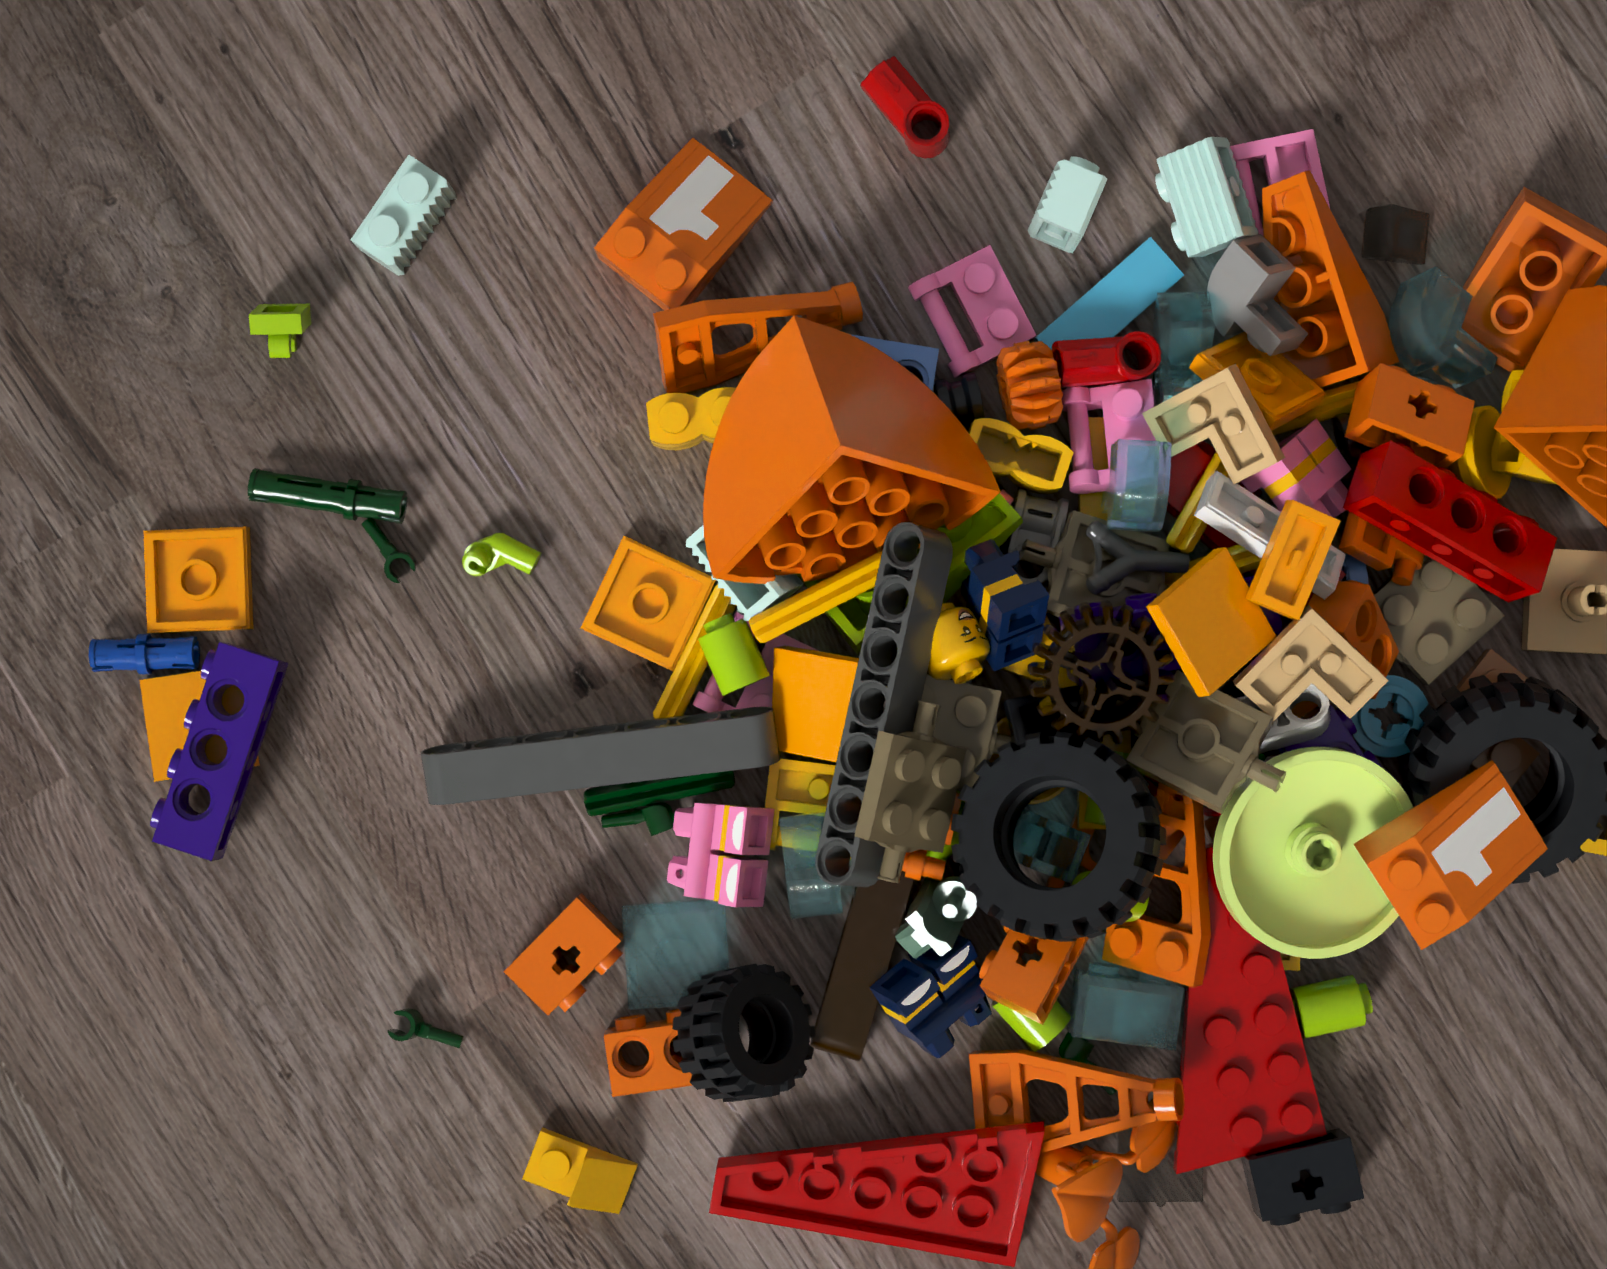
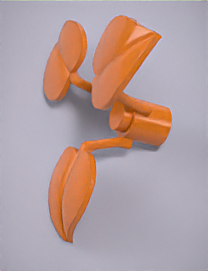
M1151 1099L1148 1103L1154 1109L1153 1099ZM1157 1120L1133 1127L1130 1136L1131 1150L1125 1154L1098 1151L1087 1145L1081 1151L1069 1145L1040 1153L1036 1174L1056 1185V1187L1052 1188V1193L1061 1209L1064 1228L1068 1237L1076 1242H1082L1089 1238L1100 1226L1106 1233V1242L1095 1250L1088 1269H1133L1139 1253V1234L1137 1230L1130 1226L1124 1227L1118 1233L1117 1228L1106 1218L1109 1203L1113 1200V1195L1120 1185L1123 1175L1122 1164L1133 1165L1136 1162L1137 1169L1143 1173H1147L1155 1168L1166 1157L1176 1140L1178 1133L1177 1121Z

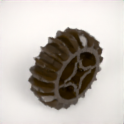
M1108 600L1101 601L1098 616L1093 615V611L1087 602L1079 604V612L1082 618L1080 620L1074 621L1073 617L1066 610L1060 612V619L1066 627L1060 633L1054 626L1049 624L1043 628L1044 633L1053 642L1050 646L1043 643L1033 644V652L1039 657L1044 658L1045 662L1030 663L1027 669L1030 675L1044 678L1029 686L1033 697L1047 696L1037 706L1040 715L1048 716L1056 712L1051 721V726L1056 732L1065 729L1071 723L1069 733H1074L1075 742H1079L1083 738L1087 729L1089 730V738L1100 743L1103 741L1104 732L1109 731L1113 743L1116 745L1123 742L1121 729L1126 726L1136 737L1141 736L1143 733L1142 727L1137 722L1141 716L1144 715L1153 723L1159 719L1158 714L1150 707L1152 702L1154 701L1159 704L1169 703L1170 696L1159 689L1158 685H1169L1175 681V676L1172 672L1158 669L1174 660L1173 654L1169 650H1157L1165 641L1161 632L1154 631L1147 634L1152 621L1146 615L1138 617L1131 624L1134 610L1126 604L1119 609L1116 617L1113 618V606ZM1097 633H1109L1107 638H1101L1098 646L1091 652L1079 653L1073 650L1068 652L1074 644L1087 636ZM1125 637L1133 641L1140 651L1143 663L1141 680L1132 677L1129 672L1121 668L1124 654L1121 647ZM1106 662L1107 667L1118 679L1110 677L1105 682L1101 678L1102 683L1096 684L1090 673L1084 668L1092 670L1097 665L1101 669L1100 663ZM1060 667L1070 670L1072 675L1081 678L1082 684L1078 693L1081 700L1077 708L1070 705L1061 696L1058 682ZM1122 694L1131 697L1125 704L1114 710L1094 713L1095 709L1100 710L1105 700L1112 695Z

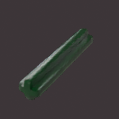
M734 771L599 786L584 791L583 797L588 815L597 816L729 789L735 785Z

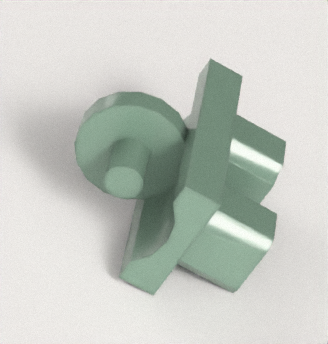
M943 874L941 881L926 877L915 900L907 911L908 914L905 918L907 922L899 927L895 938L915 959L931 947L942 957L953 948L964 921L975 913L978 906L976 904L978 898L974 893L966 891L958 876L944 879Z

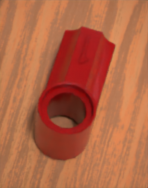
M895 56L883 60L860 83L861 89L905 139V144L911 153L924 159L938 156L945 150L950 139L949 116L946 110L937 102L932 101ZM923 120H931L939 125L940 132L931 139H921L913 133V128Z
M1134 331L1123 337L1055 341L1052 344L1053 358L1057 362V370L1061 378V388L1139 381L1153 373L1161 362V350L1158 342L1153 336L1141 331ZM1123 349H1128L1136 355L1139 362L1138 370H1133L1124 362Z

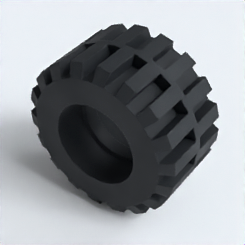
M751 964L707 973L701 976V980L693 981L688 986L689 996L681 997L677 1005L681 1015L673 1019L672 1029L678 1030V1040H673L675 1052H681L683 1059L679 1062L682 1072H690L692 1074L690 1083L697 1090L705 1089V1096L714 1100L723 1099V1102L780 1095V1092L790 1090L795 1086L794 1079L804 1076L807 1071L804 1060L812 1059L814 1048L809 1043L810 1038L815 1037V1026H810L808 1016L812 1015L810 1005L803 1004L801 1000L804 992L799 985H790L791 977L784 971L775 972L774 966L763 964L757 966V964ZM741 1015L747 1024L749 1032L748 1051L745 1050L739 1034Z

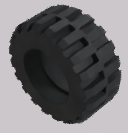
M1500 673L1497 676V682L1492 683L1485 675L1470 678L1468 681L1470 688L1462 692L1455 685L1441 693L1446 700L1437 709L1428 704L1419 714V717L1424 722L1420 731L1410 728L1404 741L1411 753L1410 755L1400 757L1399 773L1406 781L1401 787L1408 795L1413 807L1465 777L1472 762L1490 746L1512 738L1539 740L1549 751V772L1541 791L1523 808L1548 849L1512 883L1529 882L1530 873L1537 871L1544 878L1559 872L1556 864L1567 857L1574 863L1585 854L1580 846L1588 838L1596 842L1604 830L1603 826L1598 822L1601 814L1607 816V740L1598 732L1599 727L1559 689L1553 690L1545 681L1534 677H1529L1524 682L1515 673Z
M1057 731L1055 736H1047L1042 732L1025 735V742L1019 745L1009 741L997 748L999 754L997 759L992 763L984 759L973 770L979 778L973 787L964 784L958 796V799L965 801L962 815L953 814L951 830L959 833V844L951 846L954 862L962 864L964 873L959 878L966 891L974 893L978 898L976 904L987 915L1000 920L1001 925L1013 931L1044 940L1070 942L1076 941L1077 938L1081 937L1094 938L1105 934L1106 928L1113 924L1122 925L1133 916L1130 910L1138 902L1143 904L1146 902L1153 891L1148 888L1153 875L1160 876L1164 860L1159 858L1160 845H1166V829L1160 826L1159 815L1162 814L1158 799L1148 789L1149 783L1126 759L1104 744L1089 737L1075 742L1074 733ZM1056 787L1072 788L1088 795L1100 808L1106 825L1105 846L1097 865L1078 883L1062 888L1042 886L1028 878L1016 861L1013 846L1015 827L1024 808L1036 796Z

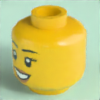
M953 603L942 604L940 616L934 630L931 658L928 667L929 675L936 680L953 679L955 684H962L972 680L983 671L981 663L988 656L991 646L974 613L969 608L955 607Z

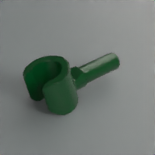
M368 518L361 524L385 558L384 572L389 580L395 583L401 582L391 569V563L396 558L405 559L410 568L415 572L416 561L414 557L408 552L398 551L393 543H390L373 518Z
M665 802L656 803L641 810H634V812L601 816L603 828L636 825L645 821L651 836L673 828L674 823L672 808Z
M407 1008L394 1012L396 1015L408 1018L411 1025L408 1033L398 1029L388 1030L389 1036L395 1041L402 1042L418 1036L460 1048L463 1036L425 1023L422 1015L417 1010Z
M1068 1031L1059 1047L1060 1056L1064 1059L1097 1066L1094 1062L1088 1060L1095 1045L1078 1034ZM1100 1086L1109 1095H1113L1117 1091L1112 1087Z

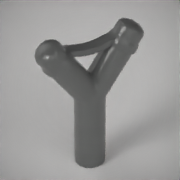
M1097 520L1093 521L1086 530V536L1093 542L1096 558L1093 575L1087 578L1086 586L1094 595L1107 591L1112 585L1134 571L1185 574L1189 569L1188 553L1136 550L1111 531L1107 525ZM1101 548L1117 559L1101 569Z

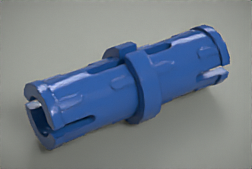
M138 634L136 639H92L89 645V663L93 672L137 670L138 674H152L153 670L198 669L200 662V646L197 636L153 638L151 634Z

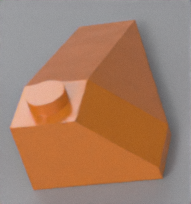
M1311 171L1301 172L1262 188L1263 237L1296 268L1274 297V300L1308 333L1297 349L1280 354L1321 388L1371 372L1380 363L1387 366L1398 363V355L1384 312Z

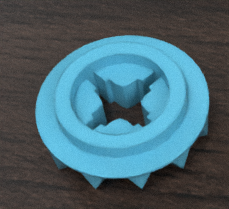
M1387 675L1386 678L1389 681L1380 689L1376 698L1370 699L1351 718L1357 729V733L1353 737L1357 745L1365 750H1369L1376 756L1397 757L1410 752L1404 741L1410 728H1415L1419 731L1422 728L1424 722L1419 717V714L1426 708L1428 701L1420 688L1410 680L1400 676ZM1392 699V703H1394L1393 712L1400 715V718L1407 719L1408 721L1407 724H1389L1387 730L1383 731L1380 729L1382 725L1381 720L1368 712L1369 709L1385 708L1388 701Z

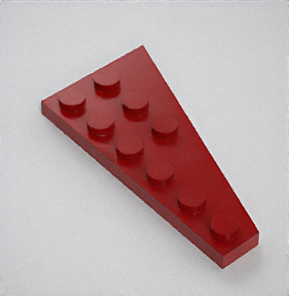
M1213 843L1205 845L1211 937L1203 985L1194 988L1188 986L1185 995L1180 1066L1185 1109L1183 1119L1177 1121V1147L1174 1153L1173 1167L1176 1174L1327 1135L1280 952L1271 949L1251 936L1235 921L1227 910L1220 896L1214 876Z
M1044 1121L719 1157L709 1213L1015 1267L1045 1132Z

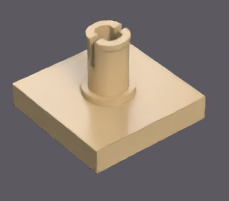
M1554 549L1541 592L1524 597L1522 651L1607 655V551Z

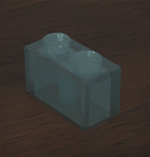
M1089 962L1088 970L1075 969L1069 1009L1071 1020L1067 1025V1031L1072 1037L1176 1051L1184 992L1182 986L1176 982L1140 972L1139 977L1119 975L1120 966L1106 963Z

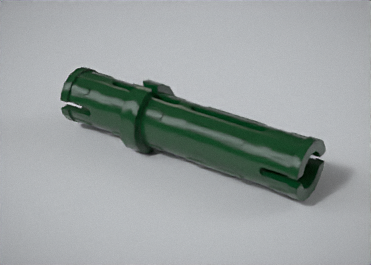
M254 468L248 482L249 501L343 514L344 519L356 521L358 517L402 524L407 509L406 491L364 486L361 480L350 479L348 483L333 482Z

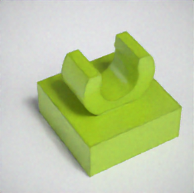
M310 303L259 304L249 314L250 335H268L270 358H291V352L297 351L296 334H303L312 324Z

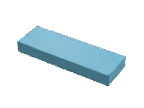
M1149 237L1036 336L1034 341H1042L1052 350V344L1055 341L1115 337L1177 283L1184 274L1152 237Z

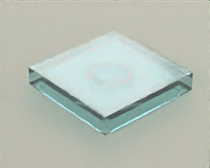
M705 899L622 906L629 1010L677 1007L681 997L689 996L687 988L693 981L701 980V976L710 972L730 969L726 905L718 904V901Z

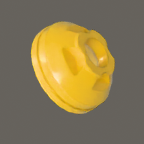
M1487 405L1473 409L1464 455L1446 469L1452 471L1458 480L1473 489L1489 493L1496 499H1499L1506 494L1512 476L1492 471L1491 452L1497 432L1494 426L1500 413L1494 407Z

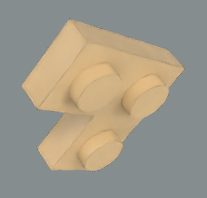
M1236 363L1142 413L1166 460L1210 438L1233 484L1285 458Z
M1310 605L1304 608L1300 620H1293L1233 680L1235 686L1264 713L1273 717V721L1311 684L1315 685L1351 719L1389 681Z

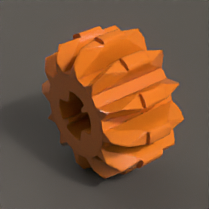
M1024 341L1014 343L1011 347L1002 348L996 361L998 370L996 377L999 384L1002 409L1006 412L1007 421L1017 430L1026 428L1034 430L1044 428L1046 424L1056 423L1063 410L1061 401L1063 393L1060 385L1061 378L1057 370V362L1053 358L1052 350L1042 341L1032 343Z

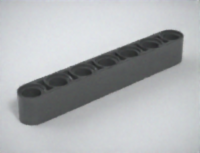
M901 522L895 525L888 532L882 550L816 853L815 866L817 873L829 885L869 887L879 880L877 877L880 872L885 847L880 846L877 842L854 836L878 731L900 734L906 731L912 732L919 704L918 700L921 701L931 658L934 630L941 612L952 562L953 547L951 540L945 533L911 522ZM919 544H920V550H919V553H918V555H917V549H918V546H919ZM909 595V602L907 604V607L905 608L906 600ZM897 648V656L894 660V653ZM885 700H886V706H885V710H884V712H883V704H884V702H885ZM851 857V866L849 868V859Z
M750 707L444 744L421 751L428 802L431 805H447L758 768L772 765L780 760L774 712L771 707Z

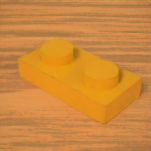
M1286 500L1245 599L1292 620H1300L1341 521L1295 500Z

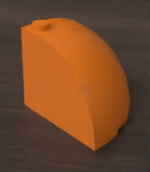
M1595 285L1594 287L1567 290L1500 414L1494 429L1606 528L1607 286Z
M794 315L750 365L731 396L722 416L709 458L704 489L703 525L706 552L713 578L754 584H766L767 582L774 581L775 575L801 574L803 582L826 579L877 552H882L886 536L895 525L901 522H911L932 529H938L945 524V527L950 531L981 510L1001 491L990 466L968 431L938 396L914 374L884 352L850 334Z

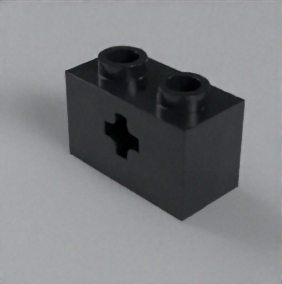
M1340 1128L1326 1131L1327 1135L1241 1157L1252 1208L1261 1221H1270V1224L1274 1226L1287 1225L1301 1219L1300 1213L1320 1209L1322 1214L1339 1213L1350 1209V1202L1365 1199L1350 1136ZM1305 1169L1312 1177L1305 1179L1306 1188L1300 1190L1294 1182L1300 1180L1299 1171Z

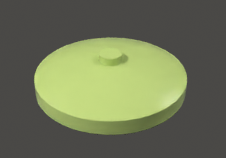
M1306 747L1275 756L1266 761V763L1286 771L1283 783H1280L1281 787L1279 790L1274 792L1272 789L1247 778L1236 789L1219 818L1213 843V870L1220 896L1235 921L1251 936L1271 949L1286 955L1307 959H1323L1350 953L1380 936L1399 916L1354 846V843L1414 807L1404 789L1392 775L1371 760L1355 753L1332 747Z

